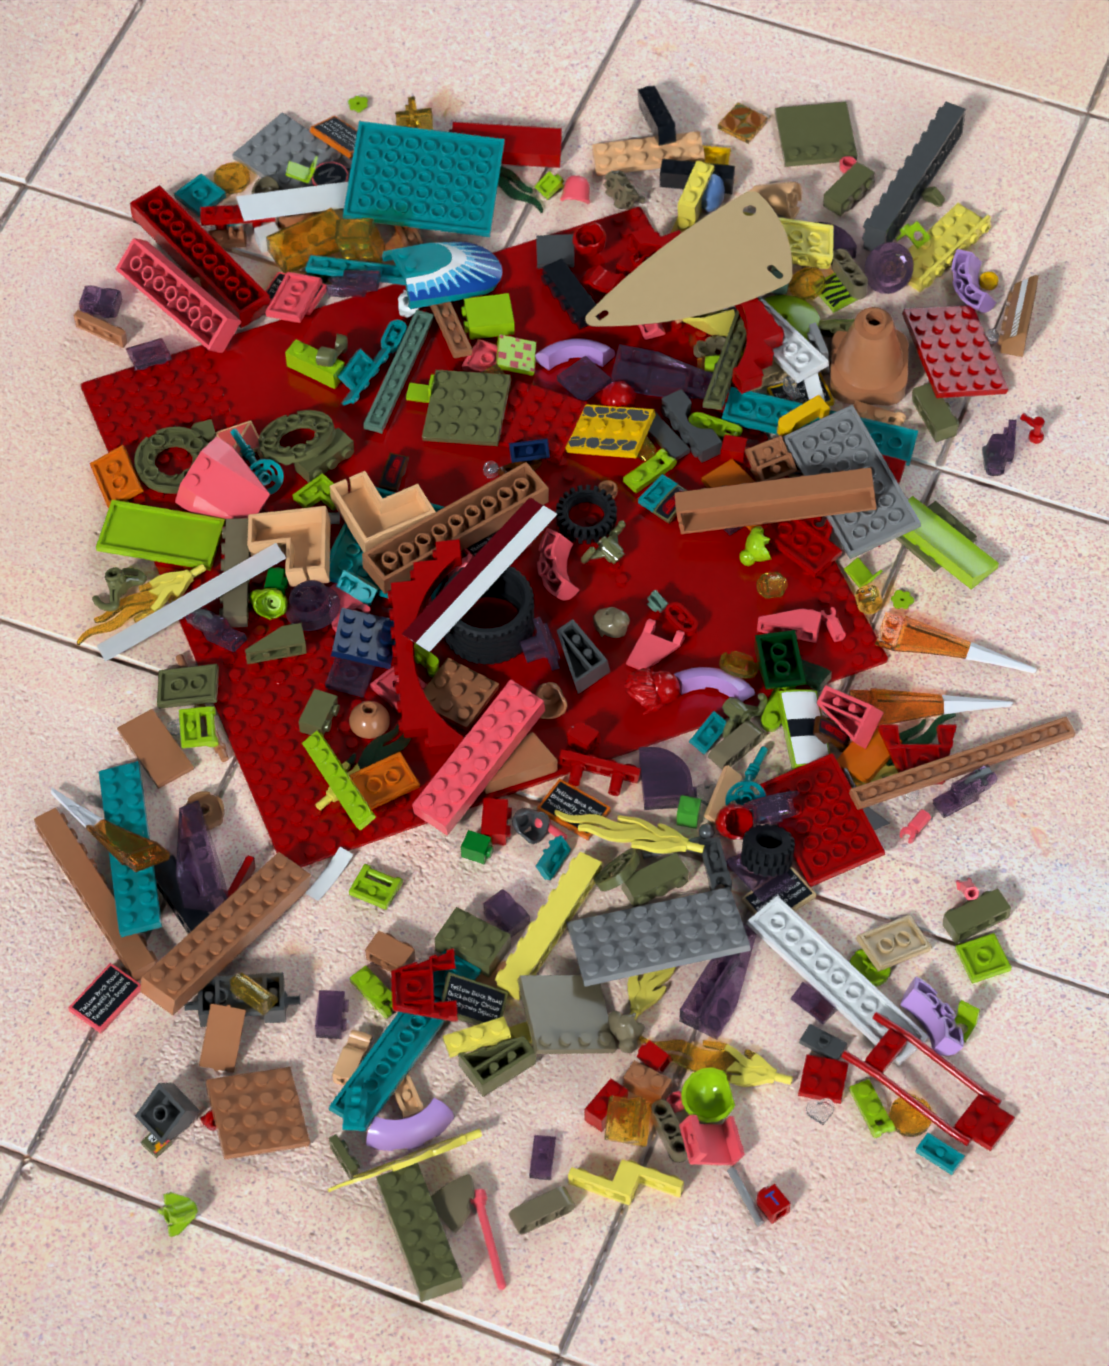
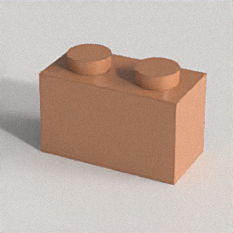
M379 930L365 949L366 960L389 972L411 964L415 960V949L409 943H402L396 940L393 935Z
M634 1060L623 1077V1087L653 1104L657 1100L666 1101L672 1090V1079Z

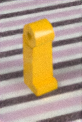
M818 394L779 419L778 435L783 437L818 417L822 419L829 416L830 407Z

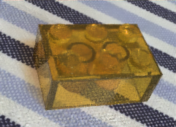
M373 218L336 219L334 240L344 259L384 264L382 255L386 246Z

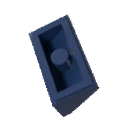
M548 439L509 443L511 463L550 458Z

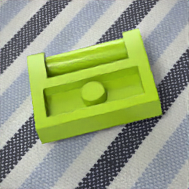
M215 707L179 709L182 748L215 747L218 745L214 716H216ZM202 716L206 717L208 735L206 737L201 736L200 717Z
M364 864L349 889V895L387 910L395 894L401 888L403 879L400 877L394 878L372 869L368 864ZM370 876L391 886H385L366 877Z

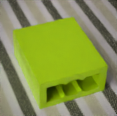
M509 293L464 299L461 313L462 318H466L464 330L465 333H469L470 340L496 337L499 334H515Z

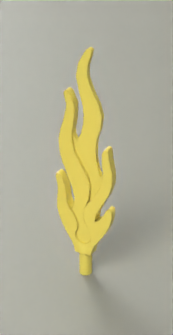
M558 810L554 811L555 815L564 821L580 823L578 831L589 832L608 841L632 842L631 848L660 854L686 852V850L699 853L704 851L705 845L689 842L688 838L682 836L675 829L658 823V826L655 827L651 823L635 817L618 815L617 822L595 814L568 815Z
M676 967L645 973L640 981H638L639 975L629 977L627 991L630 1002V1014L636 1013L635 1021L638 1015H641L663 997L666 992V986L662 985L672 977Z
M476 1129L466 1134L462 1133L414 1151L407 1156L356 1174L352 1179L336 1184L327 1190L331 1192L391 1169L394 1172L465 1145L469 1141L482 1137L481 1130Z

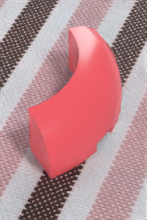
M547 528L539 546L541 553L540 560L537 562L538 574L542 578L543 586L547 591L563 601L569 600L579 591L570 582L567 574V559L573 543L562 534Z

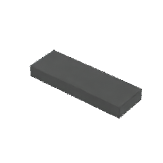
M655 412L656 415L648 431L652 439L668 452L669 457H673L676 460L689 454L690 448Z

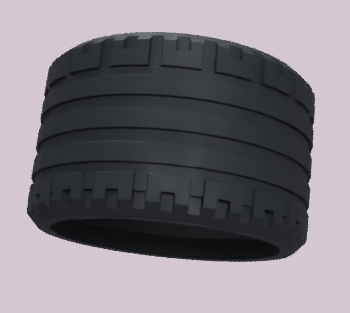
M510 566L480 598H498L511 603L519 612L516 617L508 624L491 629L473 627L460 619L444 636L450 649L469 662L492 665L509 661L511 658H515L518 654L522 653V650L526 649L533 637V590L526 577L520 571ZM463 567L459 569V571H456L453 574V576H451L448 579V582L445 583V587L454 579V577L463 569Z

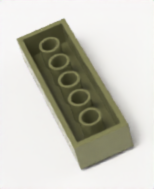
M415 1163L394 1172L391 1171L376 1176L379 1194L420 1303L462 1289V1276L419 1164Z

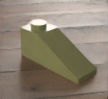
M302 624L281 626L245 650L247 664L307 654Z

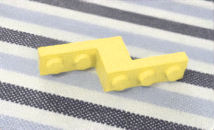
M696 161L677 203L678 217L671 233L677 230L684 232L697 223L702 212L701 198L713 174L714 165Z
M504 1016L443 1036V1041L450 1058L458 1056L459 1053H467L486 1046H496L499 1042L522 1036L526 1038L529 1044H532L527 1021L508 1027Z
M621 1160L613 1181L602 1175L590 1174L583 1168L576 1169L571 1167L568 1173V1184L629 1206L639 1183L679 1198L684 1187V1181L675 1175L668 1176L652 1167L640 1166L633 1160Z

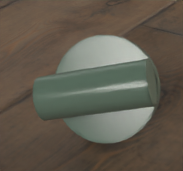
M657 590L653 591L651 596L647 598L649 601L647 605L654 612H662L669 604Z

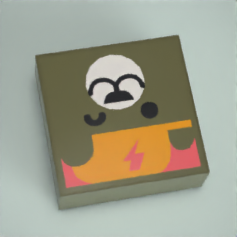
M156 1127L155 1130L163 1137L164 1133ZM150 1133L141 1141V1145L157 1158L172 1145V1141L169 1139L164 1144H161Z

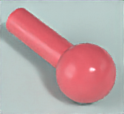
M536 818L535 826L541 828L542 821ZM550 820L548 832L555 837L563 836L566 840L567 835L552 825Z

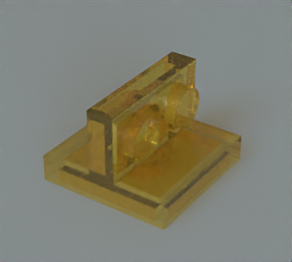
M415 96L408 97L405 111L395 112L396 126L433 130L432 109H417Z
M609 1096L604 1140L647 1147L652 1103H647L646 1098L641 1097L627 1099Z

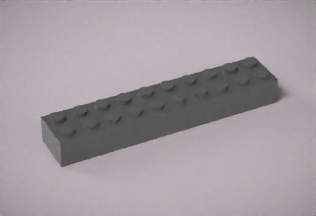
M947 101L943 107L938 108L935 119H931L927 131H923L920 137V142L914 145L912 154L906 157L903 168L898 169L895 180H891L888 191L882 194L878 206H874L871 217L866 218L863 228H865L862 236L864 241L863 249L880 256L885 255L921 199V193L925 188H928L963 134L965 108Z

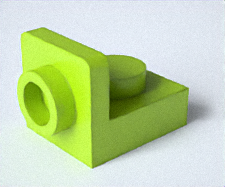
M549 171L534 187L549 200L560 188H564L562 184L564 180L558 174L554 176Z

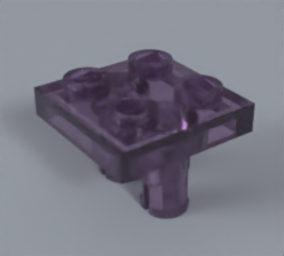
M537 617L533 619L537 631L536 636L520 641L527 663L545 657L548 659L552 671L560 668L557 661L561 659L556 644L551 636L547 622L543 624L541 618Z

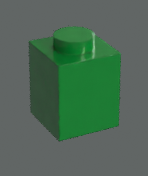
M468 830L461 845V857L485 864L487 858H491L494 851L492 838Z

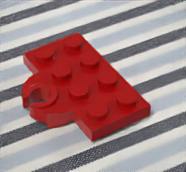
M823 516L761 525L764 529L763 535L770 538L769 543L814 578L842 555V550L829 541L832 535V525H830L828 519L822 527L814 525L821 522Z

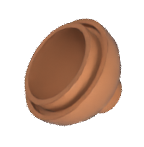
M365 701L353 708L349 724L351 730L357 736L372 739L381 736L387 731L390 725V716L382 704L374 701Z

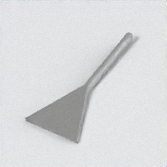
M844 768L843 771L851 787L855 788L856 785L848 770ZM870 807L863 808L874 830L890 824Z

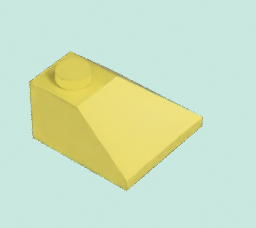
M722 309L682 320L712 336L727 338L735 312L734 309Z

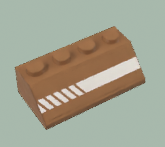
M1038 275L1015 283L1013 291H1009L1007 302H1010V306L1006 305L1004 313L1007 320L1003 319L1001 331H1004V334H1000L998 345H1001L1000 353L1023 357L1036 296Z

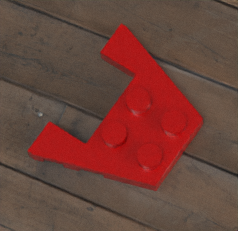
M880 724L878 731L897 772L900 773L950 756L954 742V733L957 727L956 725H938L936 727L938 744H900L898 724ZM945 781L940 782V783H937V784H934V785H943V784L945 783Z
M454 949L446 950V953L440 956L436 954L430 956L429 960L417 963L416 961L391 971L393 1011L454 1022L458 1021L457 1001L435 1002L433 972L456 969Z

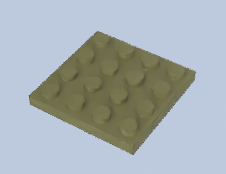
M436 370L422 435L423 441L498 446L511 376L505 374Z

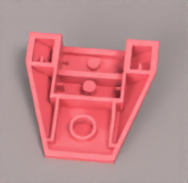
M216 436L201 450L182 480L175 503L190 513L223 518L226 522V519L248 518L249 514L260 513L271 494L235 448Z

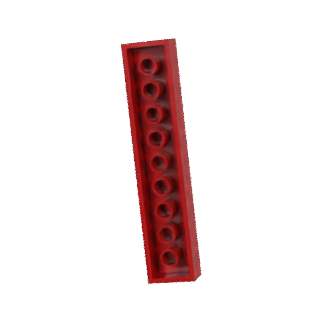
M160 185L130 202L132 218L186 273L188 272L193 278L198 277L200 279L201 287L241 321L240 328L266 314L265 311L270 304V295Z

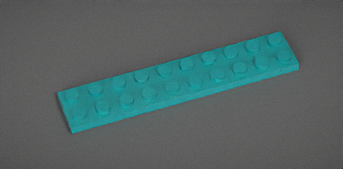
M731 387L722 420L742 427L778 435L779 419L803 403L752 391L741 394L737 388ZM830 410L829 415H831V414H833V413H835V412H837V411H832V410ZM860 417L881 454L905 460L906 465L910 466L918 434L917 430ZM816 418L815 420L809 422L803 427L820 420V418Z
M136 761L99 771L118 928L122 938L161 928L162 921L140 764Z
M455 955L456 969L433 972L435 1002H440L446 976L449 972L475 981L480 975L481 969ZM398 1012L329 1105V1111L343 1118L346 1087L362 1086V1089H368L364 1131H366L374 1117L382 1110L446 1020Z

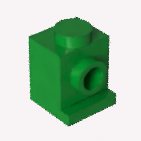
M280 567L268 568L264 588H276L286 597L285 589L288 587V579L285 577V569Z

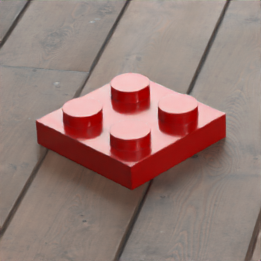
M806 1054L798 1096L841 1104L849 1062Z

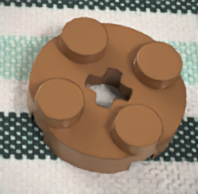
M201 791L192 794L183 806L185 822L193 831L211 830L223 823L225 814L223 801L219 796L211 795L210 792ZM202 808L209 810L206 814H200Z

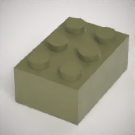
M458 907L454 909L434 938L435 951L442 954L444 949H454L456 956L480 968V973L489 978L511 948V934Z

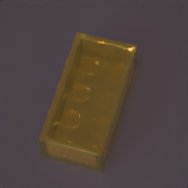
M332 207L266 236L267 250L283 273L295 272L306 267L310 255L328 257L350 247L349 231Z

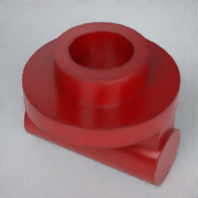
M209 1110L204 1116L199 1118L207 1129L217 1130L212 1110Z

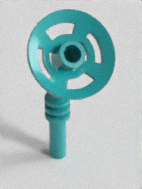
M237 428L232 429L230 433L240 447V452L243 453L242 455L245 460L250 462L249 468L255 470L253 473L264 486L274 481L275 484L267 489L270 494L275 493L281 487L284 478L280 465L271 459L257 460L255 452H253L250 445L246 444ZM270 465H273L276 468L278 475H275V472L270 467Z
M764 746L760 748L753 763L749 764L744 773V781L734 784L728 790L725 797L726 805L735 800L736 803L751 808L756 802H759L751 810L752 815L755 816L762 811L766 803V793L760 784L752 780L758 775L760 765L768 752V748ZM750 786L757 788L760 794L755 795Z

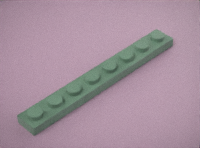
M416 310L367 415L364 429L382 434L431 328L434 314Z

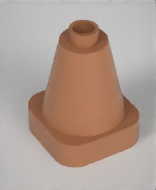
M877 307L866 308L858 313L847 332L837 331L833 336L830 361V392L836 400L845 404H854L857 400L869 405L889 406L899 403L904 398L908 380V340L902 332L895 329L893 319L887 311Z

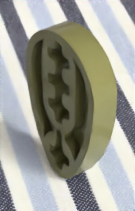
M636 849L626 850L597 874L594 882L600 891L614 889L631 877L640 863V856Z

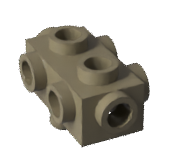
M611 171L606 174V181L604 183L605 193L613 198L616 208L632 209L635 202L644 203L645 197L637 193L623 171Z

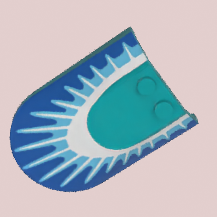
M469 242L424 243L383 251L382 255L384 262L394 260L405 281L409 309L485 295L493 291L502 278V266L497 257L486 248Z

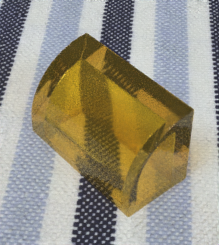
M243 972L236 974L229 980L231 992L263 1016L278 1001L274 994Z

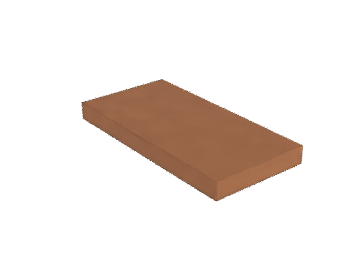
M153 709L117 727L119 734L158 789L194 770L192 763Z

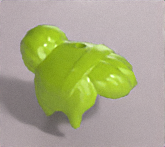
M755 526L751 529L747 537L745 550L740 552V561L745 566H751L756 561L762 562L772 559L764 546L769 543L770 538L763 535L764 529L761 526Z
M276 588L256 589L248 596L254 611L269 620L281 617L287 611V598Z

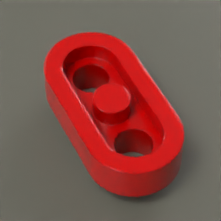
M673 602L666 606L665 618L677 631H683L685 633L684 636H692L697 632L698 622L696 618L682 604Z

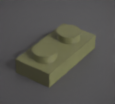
M337 1134L329 1137L330 1149L349 1179H352L354 1175L358 1174L360 1165L354 1156L350 1157L348 1153L349 1148L344 1139L340 1141Z

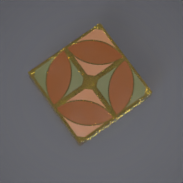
M737 102L718 124V129L749 144L768 122V117Z

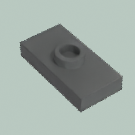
M809 1024L799 1040V1044L826 1058L839 1060L847 1048L846 1042L812 1024Z

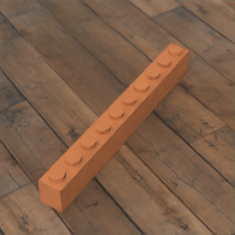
M55 807L34 818L35 827L131 978L138 982L158 962L154 952L148 951L146 948L148 946L142 935L133 934L121 938L114 891L112 888H107V881L102 873L98 874L96 871L98 868L93 858L89 859L86 854L88 852L84 844H79L76 840L78 836L73 828L69 829L67 826L68 821L63 813L60 814Z

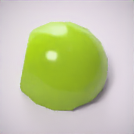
M713 1067L701 1068L692 1073L684 1082L681 1092L682 1104L689 1115H697L699 1121L705 1123L718 1122L728 1117L735 1108L732 1091L726 1073L723 1070Z

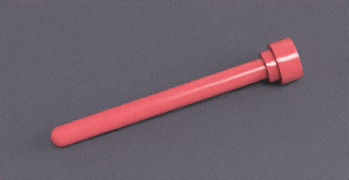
M476 1189L474 1199L469 1198L470 1203L477 1209L497 1287L499 1290H504L506 1283L485 1208L487 1201L485 1189Z

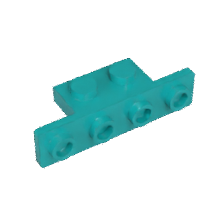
M389 346L380 350L373 360L361 349L355 352L338 376L351 390L342 401L344 406L349 403L354 404L360 398L359 393L361 390L363 391L370 384L369 379L379 372L380 369L378 367L380 364H383L389 358L388 353L391 351Z

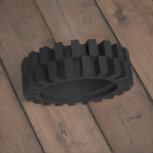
M582 485L578 486V491H575L573 487L570 489V494L567 491L563 493V497L559 498V503L556 505L557 527H559L560 533L564 532L565 538L570 536V541L575 542L576 538H578V544H583V540H587V545L591 544V539L598 543L599 537H607V534L609 535L612 529L616 527L617 506H615V500H612L610 494L606 495V490L604 489L599 493V487L597 486L590 490V485H586V490H583ZM587 502L599 506L605 515L597 525L582 527L571 521L568 515L569 511L575 505Z

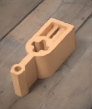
M351 1030L347 1044L343 1047L332 1073L333 1083L343 1086L346 1084L366 1057L373 1038L372 1035Z

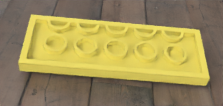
M957 203L927 231L931 238L918 249L913 244L889 266L888 272L921 293L925 288L930 287L933 280L940 277L948 266H952L957 249L967 251L972 244L974 245L983 233L986 234L990 230L991 216L987 215L982 218L960 203ZM921 236L917 241H922L923 236Z
M743 212L747 216L754 215V213ZM778 217L788 237L792 264L829 269L833 259V225Z

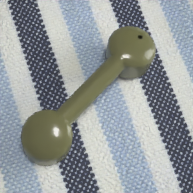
M337 334L335 349L321 347L316 355V364L332 367L340 354H344L347 350V336Z

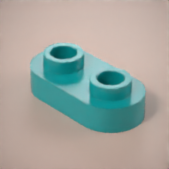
M393 320L388 324L381 339L382 349L389 346L391 348L389 353L397 352L407 331L405 322Z

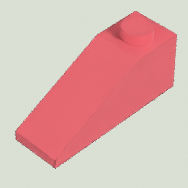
M797 609L761 616L758 618L757 632L776 633L795 630L798 640L816 643L822 612H817L813 609Z

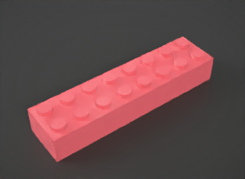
M137 238L132 239L116 270L208 350L223 353L241 321L148 241Z
M510 680L412 804L414 814L448 836L488 785L489 781L495 776L544 713V701Z

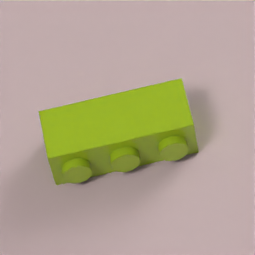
M295 340L285 352L287 367L336 389L341 382L338 376L344 369V362L336 359L332 367L317 365L316 355L318 350Z

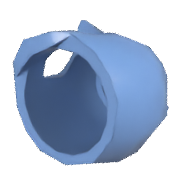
M712 174L701 198L702 209L707 212L715 211L723 202L725 189L723 179L720 176Z

